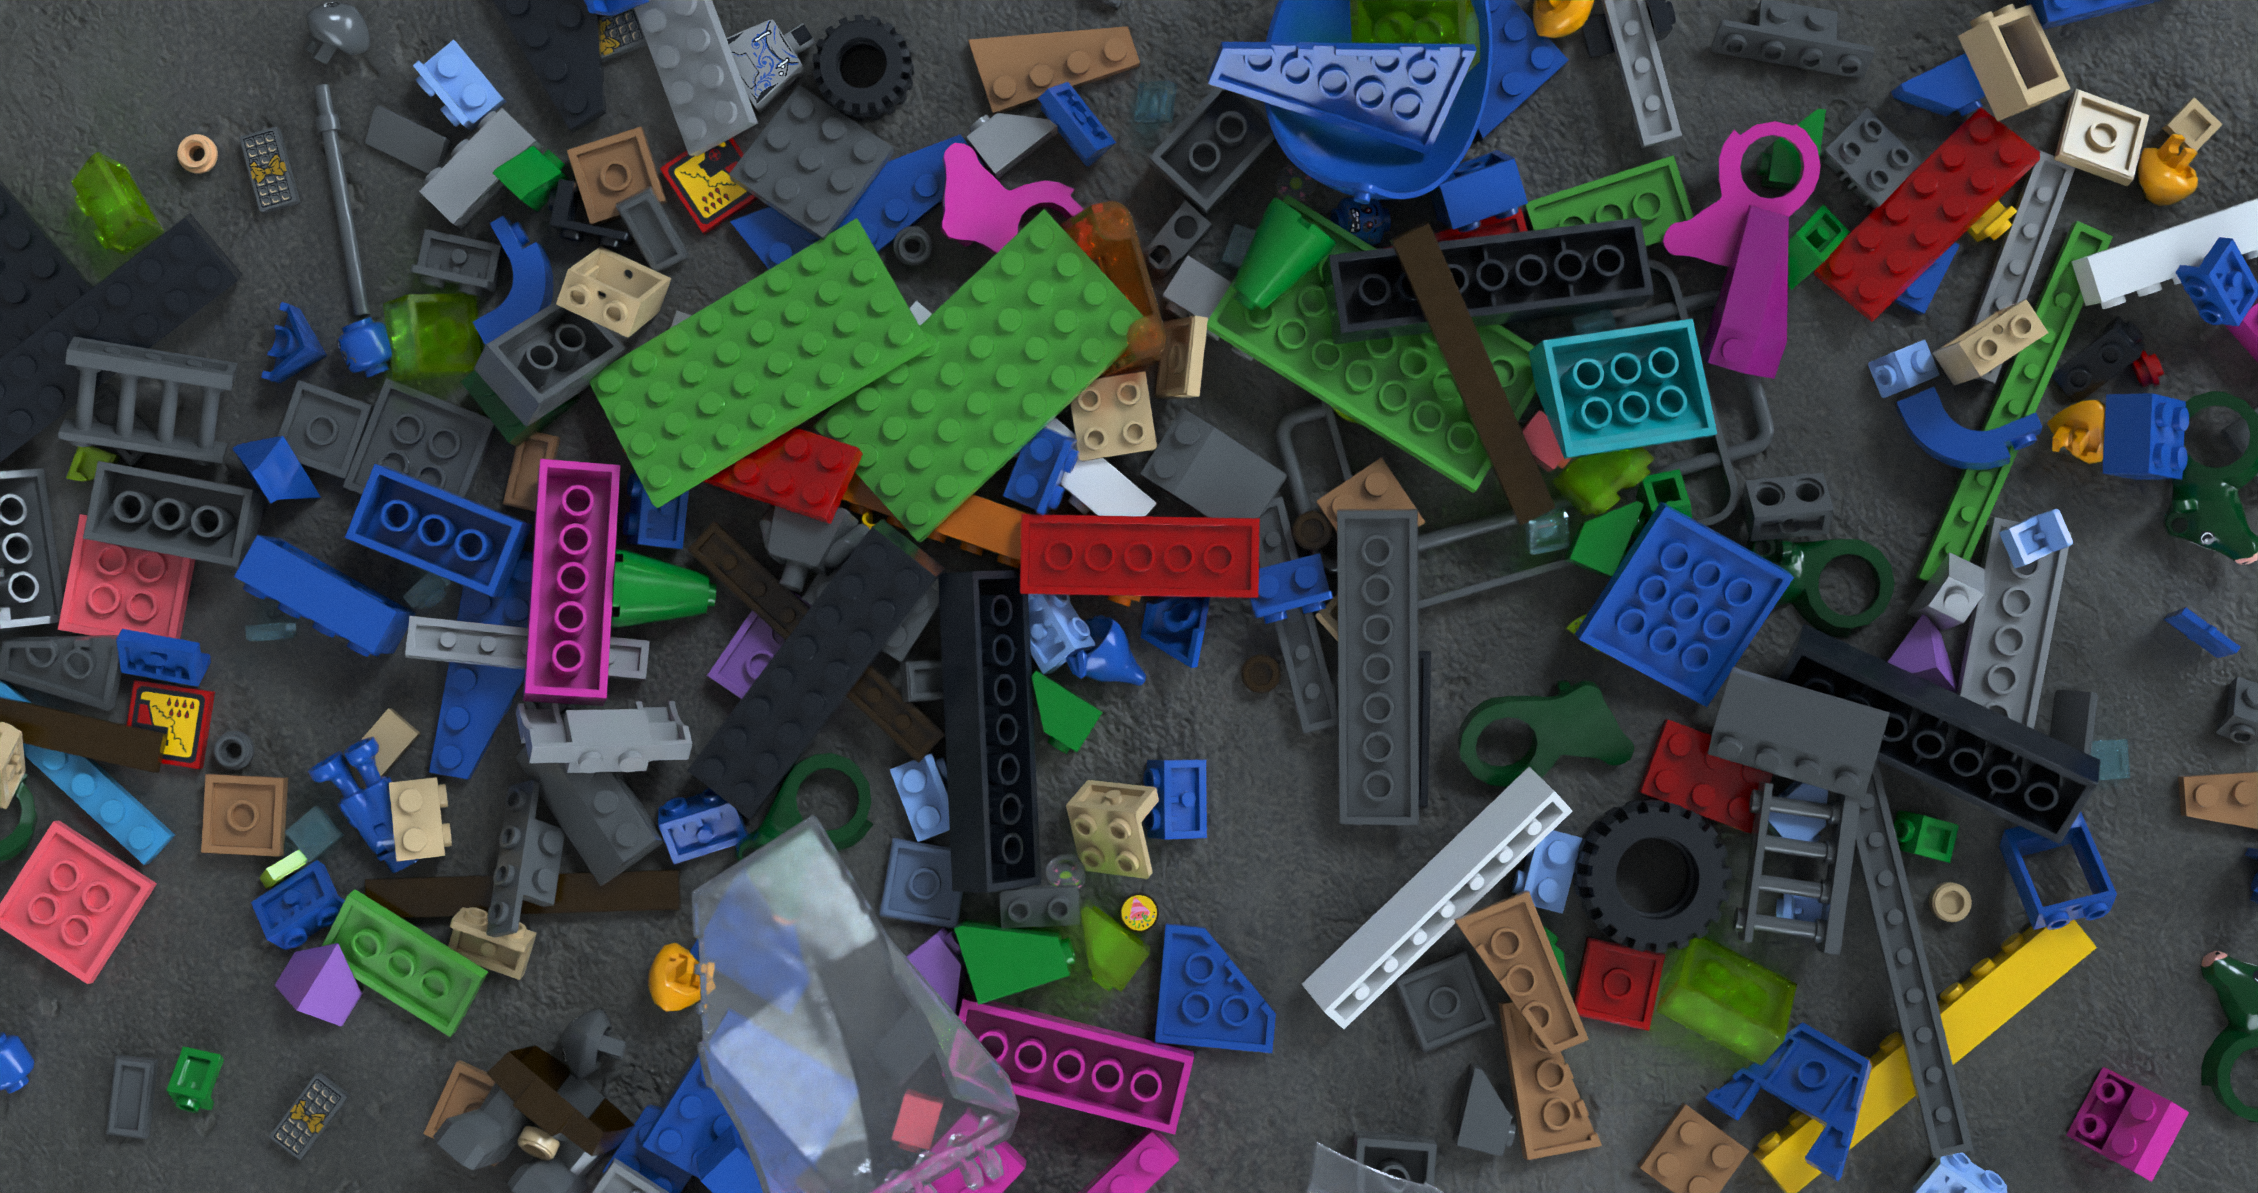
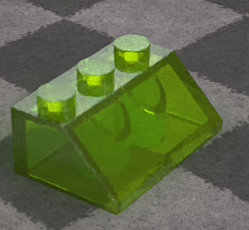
M1350 0L1352 43L1475 44L1477 51L1467 73L1480 62L1479 21L1471 0Z
M1705 936L1701 939L1695 937L1689 940V946L1682 948L1663 985L1657 1012L1762 1066L1785 1040L1797 984Z

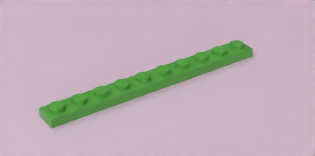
M2079 221L2071 224L2034 308L2035 313L2048 333L2013 356L1980 431L1999 428L2036 412L2084 303L2071 261L2108 249L2113 236ZM2013 446L2007 448L2011 456L2010 462L2007 465L1984 470L1963 469L1915 578L1928 583L1949 552L1970 561L2018 453V450H2014Z

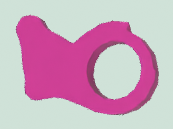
M1777 121L1754 125L1741 135L1733 130L1723 144L1719 156V183L1722 197L1692 219L1670 225L1663 238L1667 251L1672 255L1696 257L1729 267L1749 205L1788 217L1791 216L1812 194L1820 175L1821 164L1818 149L1808 133L1797 124L1789 125ZM1770 135L1782 137L1792 143L1799 153L1801 161L1799 179L1793 188L1782 196L1775 198L1759 197L1748 189L1742 179L1740 166L1743 154L1750 144L1761 137Z
M954 143L947 148L943 157L945 185L942 197L943 217L940 225V231L947 239L957 240L964 247L975 242L996 255L1018 234V224L1025 211L1035 207H1050L1059 211L1068 219L1073 230L1075 243L1089 256L1092 249L1090 245L1091 226L1083 208L1071 197L1074 191L1073 188L1059 182L1044 180L1025 184L1013 190H1007L979 163L976 152L971 147L962 143Z

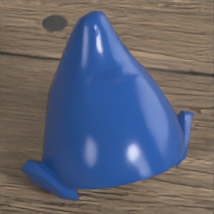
M1096 615L1085 620L1095 646L1090 650H1081L1073 657L1066 658L1072 674L1080 679L1087 676L1101 682L1117 681L1141 686L1146 680V674L1133 657L1129 641L1121 626L1112 618L1103 615Z

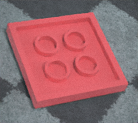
M80 514L58 630L90 636L119 635L122 629L180 639L195 559L83 539L87 515Z
M53 821L0 903V928L86 984H90L95 981L157 883L61 821Z

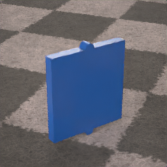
M2186 607L2168 613L2164 618L2167 623L2217 659L2236 654L2241 648L2218 631L2216 627L2208 624Z

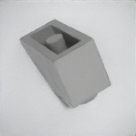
M996 113L991 118L988 115H984L974 122L969 128L971 133L967 136V140L978 157L998 180L1057 135L1058 128L1050 119Z
M1949 552L1909 608L1908 614L1917 619H1920L1923 614L1933 622L1936 628L1942 631L1964 623L1985 594V569Z

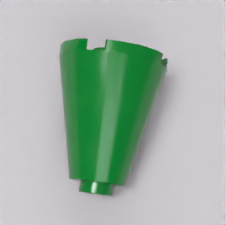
M1274 197L1271 203L1267 205L1233 281L1232 287L1237 291L1233 298L1250 311H1253L1256 306L1264 310L1328 256L1336 243L1316 225L1310 224L1302 218L1299 212Z
M615 549V560L621 562H615L612 614L617 615V617H611V627L620 628L703 615L707 613V606H715L716 583H709V575L630 551Z

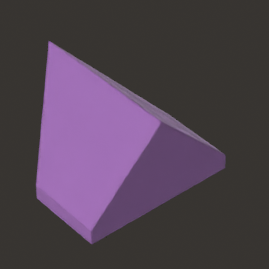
M1922 614L1888 663L1957 693L1958 686L1942 635L1933 622Z
M339 943L296 951L275 984L276 988L297 1011L338 1026H343L363 994V991L358 987Z

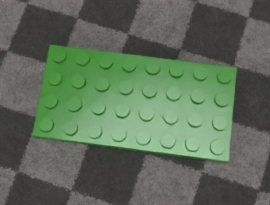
M1288 194L1284 198V203L1299 212L1301 217L1310 224L1313 223L1336 243L1329 255L1376 249ZM1328 256L1264 310L1256 306L1253 311H1250L1233 297L1237 291L1232 287V281L1207 322V330L1472 493L1477 491L1491 464L1432 333L1334 345L1322 267ZM1499 324L1476 327L1517 421H1519L1536 393L1528 354L1535 346Z
M1043 209L920 325L931 347L843 398L814 427L824 437L858 447L863 455L855 473L918 542H922L1142 337L1152 325L1049 213Z
M855 218L830 233L825 240H818L609 364L592 378L589 383L652 504L659 508L931 347V344L863 226Z

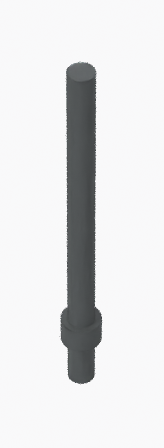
M320 84L313 87L319 115L315 117L317 133L322 135L354 316L362 317L370 315L338 136V132L341 131L340 119L338 114H334L329 84Z

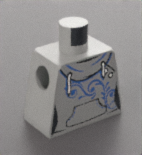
M772 19L726 38L747 95L759 114L765 111L806 72L796 55L816 42L803 23L783 35Z

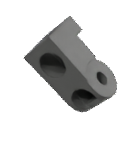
M1185 200L1147 246L1141 258L1164 278L1214 226Z

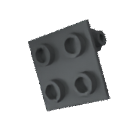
M1868 108L1820 153L1825 158L1822 162L1827 164L1836 174L1841 170L1844 172L1839 177L1840 181H1843L1847 176L1852 180L1847 186L1849 190L1855 185L1858 186L1853 192L1864 202L1865 206L1869 204L1873 209L1881 206L1921 164Z

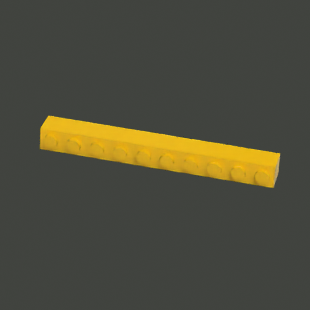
M2075 920L2055 930H2048L2047 927L2033 930L2031 926L2022 934L2018 932L2011 935L2001 944L2002 951L1992 959L1987 957L1976 963L1970 970L1972 975L1961 984L1959 982L1953 983L1940 994L1942 1000L1938 1002V1007L1953 1065L2097 948ZM1894 1032L1879 1044L1881 1049L1871 1058L1865 1057L1870 1061L1872 1068L1849 1150L1916 1096L1901 1033ZM1799 1110L1789 1117L1788 1121L1790 1124L1779 1133L1773 1131L1762 1138L1758 1143L1759 1149L1753 1153L1785 1193L1799 1192L1822 1173L1809 1165L1805 1160V1156L1826 1126Z

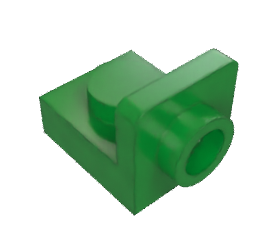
M1899 810L1896 814L1894 829L1900 851L1950 863L1959 825Z
M185 1046L182 1047L166 1090L173 1101L176 1102V1107L197 1113L200 1108L212 1110L214 1101L211 1098V1094L224 1061L220 1054Z

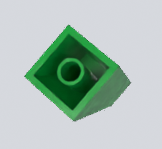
M970 919L959 921L954 928L978 1005L1070 976L1071 965L1076 963V955L1070 937L1063 939L1060 930L1039 927L1002 928L1001 923Z

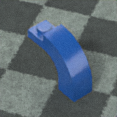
M505 216L490 222V225L511 262L513 283L509 295L499 307L473 321L485 346L551 305L553 297V273L544 247L537 242L526 247L525 244L530 242L521 224L518 221L512 223Z
M1935 387L1897 402V412L1912 440L1934 459L1956 468L1984 470L2007 465L2011 457L2007 448L2013 446L2014 450H2019L2032 445L2037 441L2035 436L2041 434L2043 427L2035 412L1993 430L1975 431L1964 428L1948 416Z

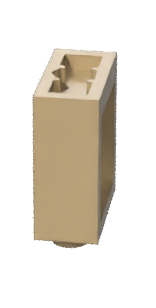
M2010 4L1993 13L1992 11L1971 20L1969 23L1972 29L1958 36L1997 121L2038 106L2071 89L2031 4L2015 9L2014 5ZM2014 59H2015V61H2016V63H2017V65H2018V67H2019V69H2020V72H2019V70H2018V68H2017V66H2016V64H2015V62H2014ZM2021 74H2022V76H2023V78H2024V80H2025V82H2026V84H2027V87H2026V85H2025V83H2024V81H2023V79H2022V77H2021Z
M600 246L568 269L556 305L629 338L660 312L671 278ZM626 270H630L632 272V278L626 276ZM599 291L606 294V297L599 295Z
M2027 299L1997 310L1934 351L1933 355L1952 384L1957 385L1983 376L2046 335L2048 331Z

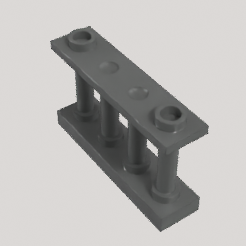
M73 337L67 348L65 364L74 365L80 370L75 419L65 418L58 432V439L69 440L70 444L79 447H89L96 444L191 459L195 464L204 466L223 463L228 443L214 441L220 392L232 390L236 379L238 363ZM101 370L118 372V375L122 377L116 426L92 422L97 373ZM142 377L156 378L163 384L157 432L133 428L138 379ZM184 383L200 385V388L204 390L198 438L174 435L179 386Z
M1759 782L1758 790L1753 789L1750 795L1749 812L1755 814L1742 908L1737 907L1735 910L1733 930L1739 931L1738 939L1745 942H1752L1754 930L1812 938L1813 942L1818 943L1817 950L1823 953L1840 955L1861 800L1839 793L1837 794V801L1832 800L1830 804L1772 796L1773 784ZM1776 812L1828 820V823L1833 825L1832 839L1826 840L1825 843L1769 836L1767 835L1769 813ZM1764 851L1823 859V863L1828 864L1826 880L1821 879L1820 883L1761 875ZM1759 890L1817 898L1818 903H1823L1821 919L1809 922L1756 914Z

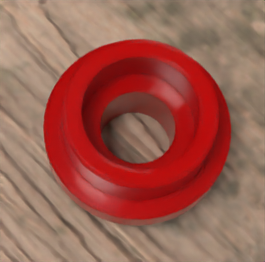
M2143 349L2141 356L2131 363L2133 371L2142 388L2149 385L2153 387L2159 386L2160 381L2158 377L2164 375L2160 361L2155 353L2148 356Z

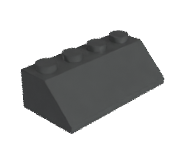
M98 461L83 539L240 567L260 531L266 496L259 490Z
M44 468L0 471V632L58 624L64 598Z
M1732 667L1714 725L1708 754L1864 801L1890 712Z
M565 713L561 715V718H562V721H563V722H564ZM526 745L515 757L529 779L540 783L539 794L600 886L612 880L665 842L660 830L621 772L567 773L565 763H529Z

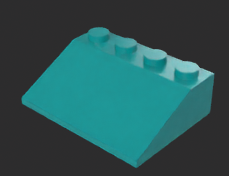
M1693 319L1543 340L1528 352L1537 394L1564 459L1717 435Z

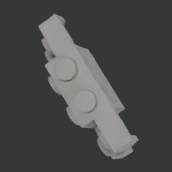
M638 701L635 703L634 709L566 710L564 722L560 715L558 703H552L551 709H525L524 703H518L516 710L521 743H526L529 763H565L567 773L646 771L649 761L688 760L692 748L689 727L680 720L675 701H669L667 707H643L642 701Z

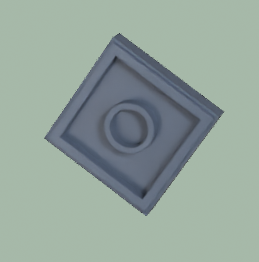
M893 838L879 916L955 928L959 921L963 892L952 891L951 847Z

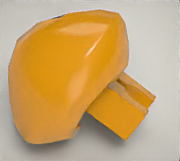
M1534 0L1533 24L1538 36L1559 38L1573 34L1588 19L1594 0Z
M2172 134L2159 149L2144 148L2139 157L2138 179L2140 188L2146 199L2158 206L2180 202L2189 197L2198 187L2196 172L2188 165L2198 153L2193 148H2184L2179 154V146L2186 140L2180 134Z
M2083 400L2063 409L2048 420L2047 425L2054 435L2052 451L2059 452L2060 448L2064 447L2074 457L2088 464L2101 462L2104 453L2106 404L2099 400Z
M677 943L664 945L654 958L648 974V987L652 1000L666 1012L679 1011L695 1004L713 989L710 981L713 964L706 963L702 966L689 950Z

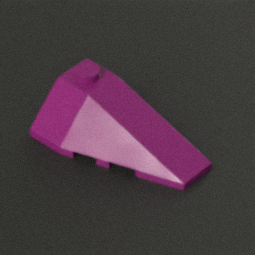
M1749 205L1700 350L1701 358L1707 363L1744 374L1775 378L1787 343L1788 216Z

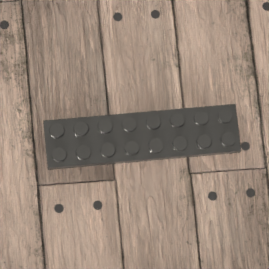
M1338 509L1339 824L1419 825L1418 509Z

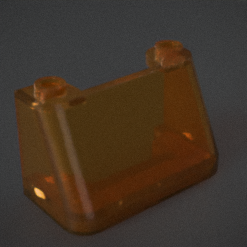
M1116 201L1091 205L1060 224V226L1091 260H1099L1101 271L1144 316L1129 326L1127 332L1129 349L1098 377L1105 378L1149 367L1161 361L1166 352V332L1129 210L1123 204Z

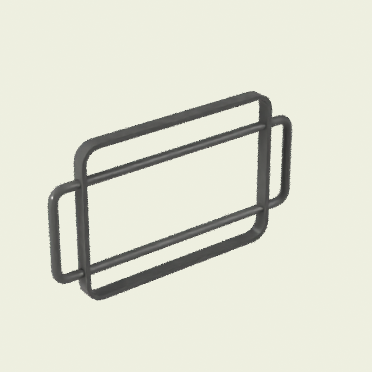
M1648 260L1650 272L1656 273L1665 283L1670 302L1528 343L1536 346L1543 340L1638 327L1674 316L1676 321L1689 319L1688 312L1715 306L1720 291H1704L1682 297L1679 283L1673 271L1661 262ZM1743 373L1758 423L1759 431L1754 439L1726 447L1706 379L1717 429V435L1710 436L1714 451L1552 497L1556 508L1539 517L1636 490L1643 476L1680 469L1681 475L1685 476L1719 466L1726 491L1724 505L1718 513L1697 521L1705 526H1709L1726 519L1735 509L1739 497L1738 485L1731 462L1751 457L1764 451L1771 443L1774 435V423L1760 376ZM1319 399L1320 402L1300 407L1286 413L1278 422L1275 432L1276 444L1285 474H1287L1286 478L1297 516L1312 511L1291 440V432L1296 425L1325 417L1343 483L1352 477L1334 416L1336 412L1321 399ZM1510 509L1419 535L1418 552L1518 523ZM1637 538L1629 540L1626 549L1631 548ZM1323 547L1314 551L1307 550L1309 556L1320 553L1325 573L1331 575L1338 574V560L1329 558L1325 554ZM1562 559L1419 600L1418 609L1573 564Z

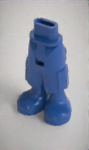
M368 737L350 745L343 753L338 751L310 768L308 773L315 782L331 781L336 785L343 795L338 806L346 817L347 822L354 829L358 830L369 848L377 855V859L379 861L385 860L391 872L396 873L414 864L419 859L396 861L388 783L392 782L390 777L380 776L375 761V755L379 751V744L374 737ZM348 762L360 773L366 784L365 788L358 787L349 769Z

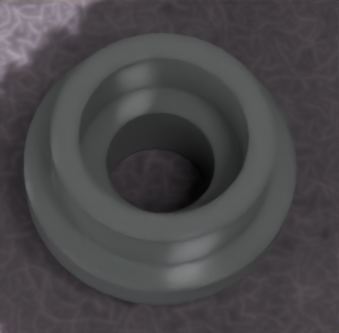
M908 226L901 229L895 235L893 251L902 263L911 266L919 265L930 256L932 241L928 233L922 228ZM911 238L917 239L919 243L918 249L914 252H908L905 249L907 240Z
M229 731L222 734L214 746L216 761L228 770H239L246 767L252 761L255 753L251 738L240 731ZM234 743L241 747V754L237 758L233 757L230 753V747Z

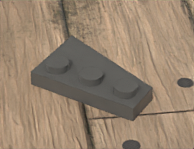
M118 635L8 638L3 641L1 649L0 679L109 711L115 707L121 679V668L116 643Z

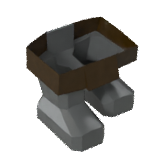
M534 1045L508 1051L487 1072L495 1084L481 1107L447 1118L433 1137L436 1143L461 1165L471 1170H476L504 1161L518 1143L517 1140L524 1127H533L537 1124L550 1136L558 1140L560 1147L551 1160H542L535 1157L519 1167L508 1181L511 1191L514 1193H585L587 1191V1172L606 1152L621 1145L635 1125L583 1078L577 1080L565 1064Z

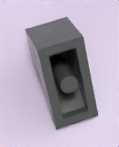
M1470 1063L1453 1141L1457 1146L1503 1156L1505 1146L1511 1147L1513 1144L1516 1125L1511 1123V1115L1484 1071L1478 1064Z

